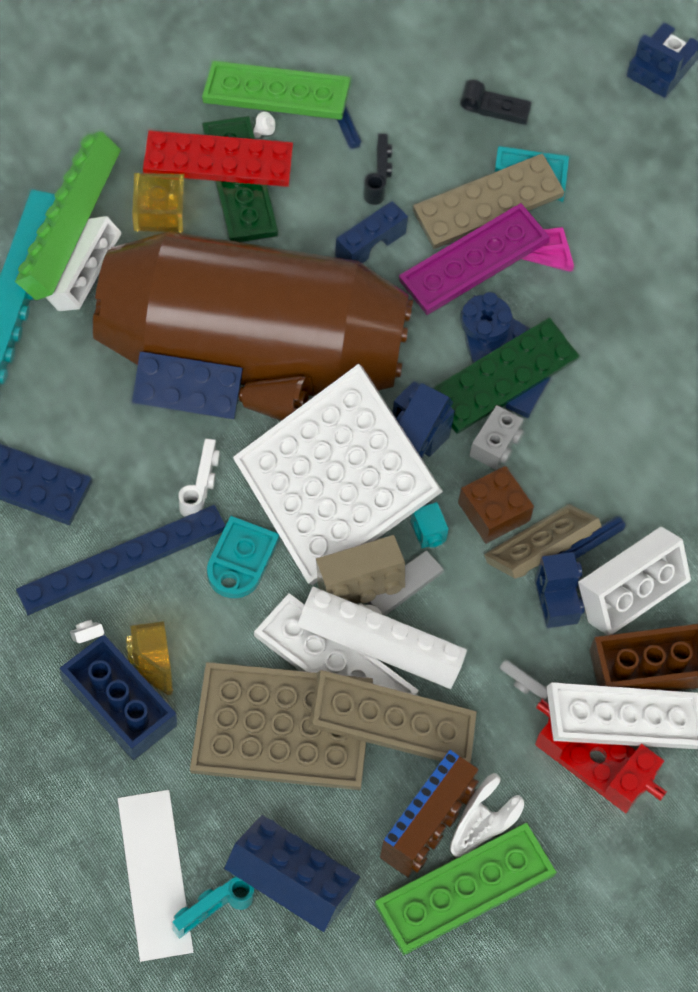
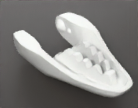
M497 773L489 775L481 783L466 805L450 843V851L457 858L469 853L488 839L507 830L518 820L523 811L524 800L520 795L512 797L498 812H492L482 804V801L500 783L501 778Z

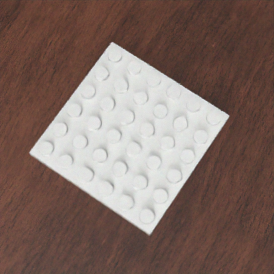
M359 364L233 457L310 585L318 582L316 558L375 541L443 492L371 379Z

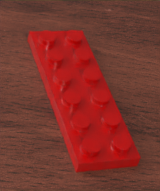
M148 130L143 175L289 187L293 142Z

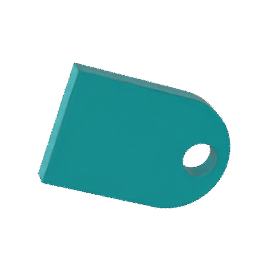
M230 516L207 565V578L212 589L219 595L227 598H242L251 594L261 581L280 540L279 534ZM226 578H232L236 581V585L232 588H226L221 582Z

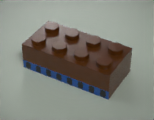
M449 750L385 837L380 859L407 878H409L413 871L418 873L427 861L426 856L430 848L433 850L437 848L444 837L442 834L446 827H452L460 815L459 810L462 805H467L469 799L474 794L475 788L479 783L476 780L479 769Z

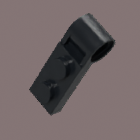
M471 79L465 83L460 100V105L463 109L523 125L527 124L532 101L485 91V85L479 80Z
M378 133L376 173L368 174L364 180L363 199L371 205H378L383 202L387 177L392 176V163H388V158H392V144H388V134Z

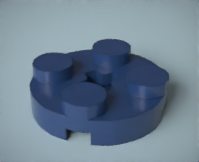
M487 292L484 295L475 296L466 302L462 309L461 324L464 331L475 340L481 338L487 339L486 342H495L506 336L513 316L510 307L505 301L498 298L495 293ZM483 315L491 316V321L489 322L487 319L482 320L481 318Z

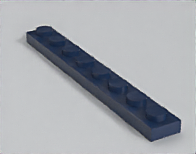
M212 505L16 588V592L28 616L220 534L226 525L216 506Z

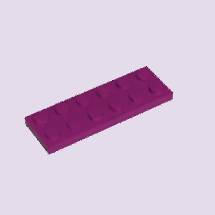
M520 203L399 275V281L424 313L429 315L547 244L550 236Z

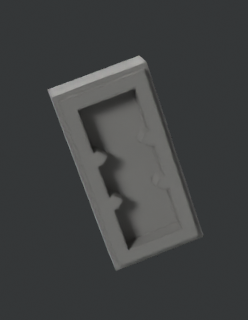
M504 660L499 668L516 680L513 686L526 695L531 691L539 698L548 702L546 687L508 660Z

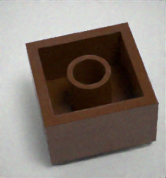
M506 466L462 487L458 499V504L485 544L530 522L534 510V505Z

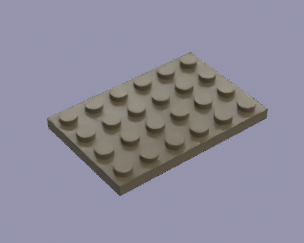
M206 662L190 765L191 774L361 790L367 742L309 727L317 673ZM346 676L373 684V678Z

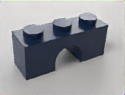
M393 201L389 202L336 238L335 256L364 263L369 259L372 248L380 240L389 246L406 234L408 215Z

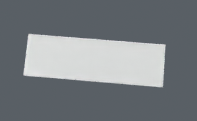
M169 790L118 798L140 962L194 953L191 932H188L179 939L172 930V921L175 920L173 917L179 910L186 907V899Z

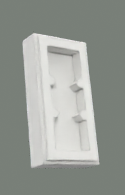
M92 620L76 624L77 629L70 631L72 640L77 643H82L104 634L102 624L93 623Z

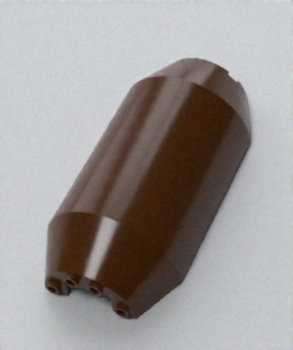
M168 231L111 247L106 252L95 295L97 302L96 310L93 314V339L138 365L140 352L243 368L241 385L253 381L302 375L309 376L313 383V395L309 396H316L359 364L363 367L376 389L383 390L394 387L395 377H401L403 363L398 362L401 342L406 343L408 328L404 327L405 321L410 322L413 300H409L407 293L359 261Z

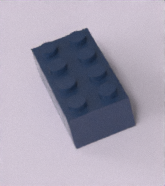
M104 634L59 668L62 682L133 761L177 726L176 712Z
M261 815L238 839L224 867L228 872L322 932L326 931L349 902L360 879V876L352 872L348 867L341 865L324 852L317 850L264 815Z

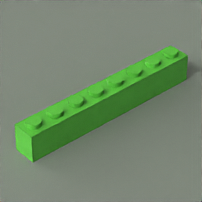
M101 130L92 135L87 134L81 140V147L72 158V166L63 177L64 182L55 193V200L52 206L46 211L45 215L47 217L36 232L38 235L29 246L25 261L18 268L19 274L15 282L36 301L53 294L121 151Z

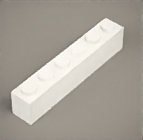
M312 587L297 624L300 628L449 689L452 688L459 674L467 652L465 648L316 587Z

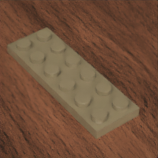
M542 153L413 205L412 210L433 249L461 239L520 203L530 211L562 198L565 192Z
M320 670L316 676L309 727L442 761L449 750H451L471 764L477 712Z

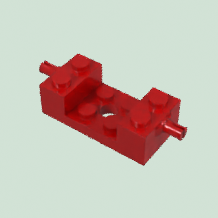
M544 699L538 703L536 709L548 716L549 719L546 726L539 733L535 746L625 814H627L641 794L646 791L659 801L666 795L667 791L653 782L665 761L643 744L637 750H634L629 745L553 741L549 703ZM593 751L601 752L605 757V761L602 763L594 762L590 757V753Z

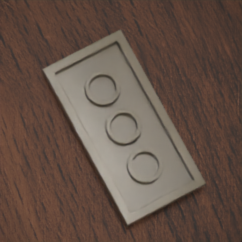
M568 504L487 552L484 556L487 564L516 579L525 576L529 570L538 566L542 556L556 555L561 551H566L571 545L591 536L594 531L602 526L598 517Z

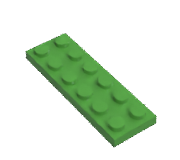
M212 61L202 99L203 103L342 120L351 85V77Z
M525 823L376 900L375 906L404 956L555 876L556 871L530 827Z

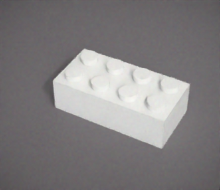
M659 527L580 580L578 584L588 623L604 634L612 635L690 582L691 577L683 539L665 528Z

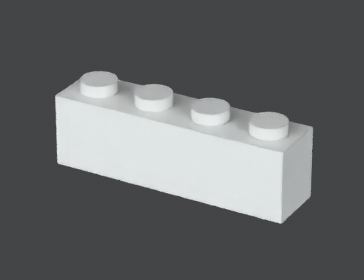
M108 216L88 219L53 294L46 297L58 311L81 308L100 273L106 252L111 247H114L122 232Z

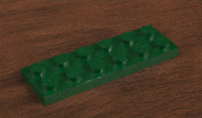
M249 116L202 123L204 135L255 139ZM215 181L229 241L246 242L278 237V228L267 185Z
M549 317L434 386L433 389L448 396L453 401L451 407L455 412L452 428L456 434H459L490 415L496 405L503 407L573 364L580 356Z

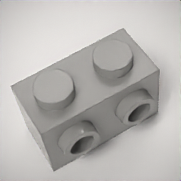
M496 405L473 441L469 456L494 470H497L501 463L506 464L513 451L510 448L514 443L518 445L525 431L522 430L524 419Z

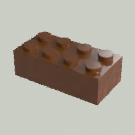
M698 624L594 637L589 652L598 686L664 691L698 688Z

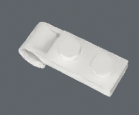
M205 439L196 485H187L179 492V510L184 517L203 510L208 490L214 488L215 473H212L213 466H218L220 451L216 450V440ZM188 500H195V501H197L196 503H193V504H188V503H186V501H188Z

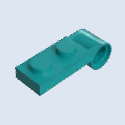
M235 876L214 891L211 888L206 890L198 897V903L190 909L186 906L174 915L173 918L175 920L172 921V930L180 939L227 903L237 910L248 908L254 899V888ZM242 887L249 894L244 898H238L233 894V891L236 888Z

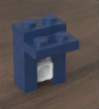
M665 22L662 23L651 37L644 34L640 38L636 54L630 61L626 77L634 82L639 83L663 98L670 94L698 60V41L691 37L688 42H685L672 35L676 28Z

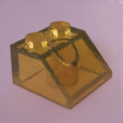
M164 621L130 626L131 636L126 637L129 662L135 664L136 670L147 682L166 695H173Z

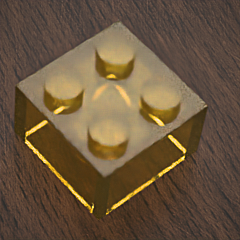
M134 173L132 209L134 231L183 232L184 174Z

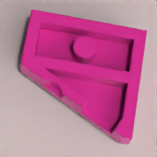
M563 227L544 229L550 236L549 242L522 258L526 261L569 272L574 269L573 259Z

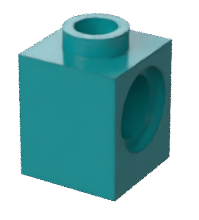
M437 502L422 506L411 514L410 523L421 549L438 547L447 540L449 528Z

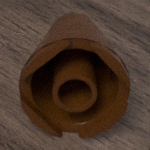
M304 375L247 382L240 389L239 401L243 403L244 408L282 421L309 401V395H313V383L311 377Z

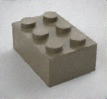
M394 535L316 558L319 589L352 603H368L374 600L376 595L384 593L393 595L400 592L402 588H405V561Z

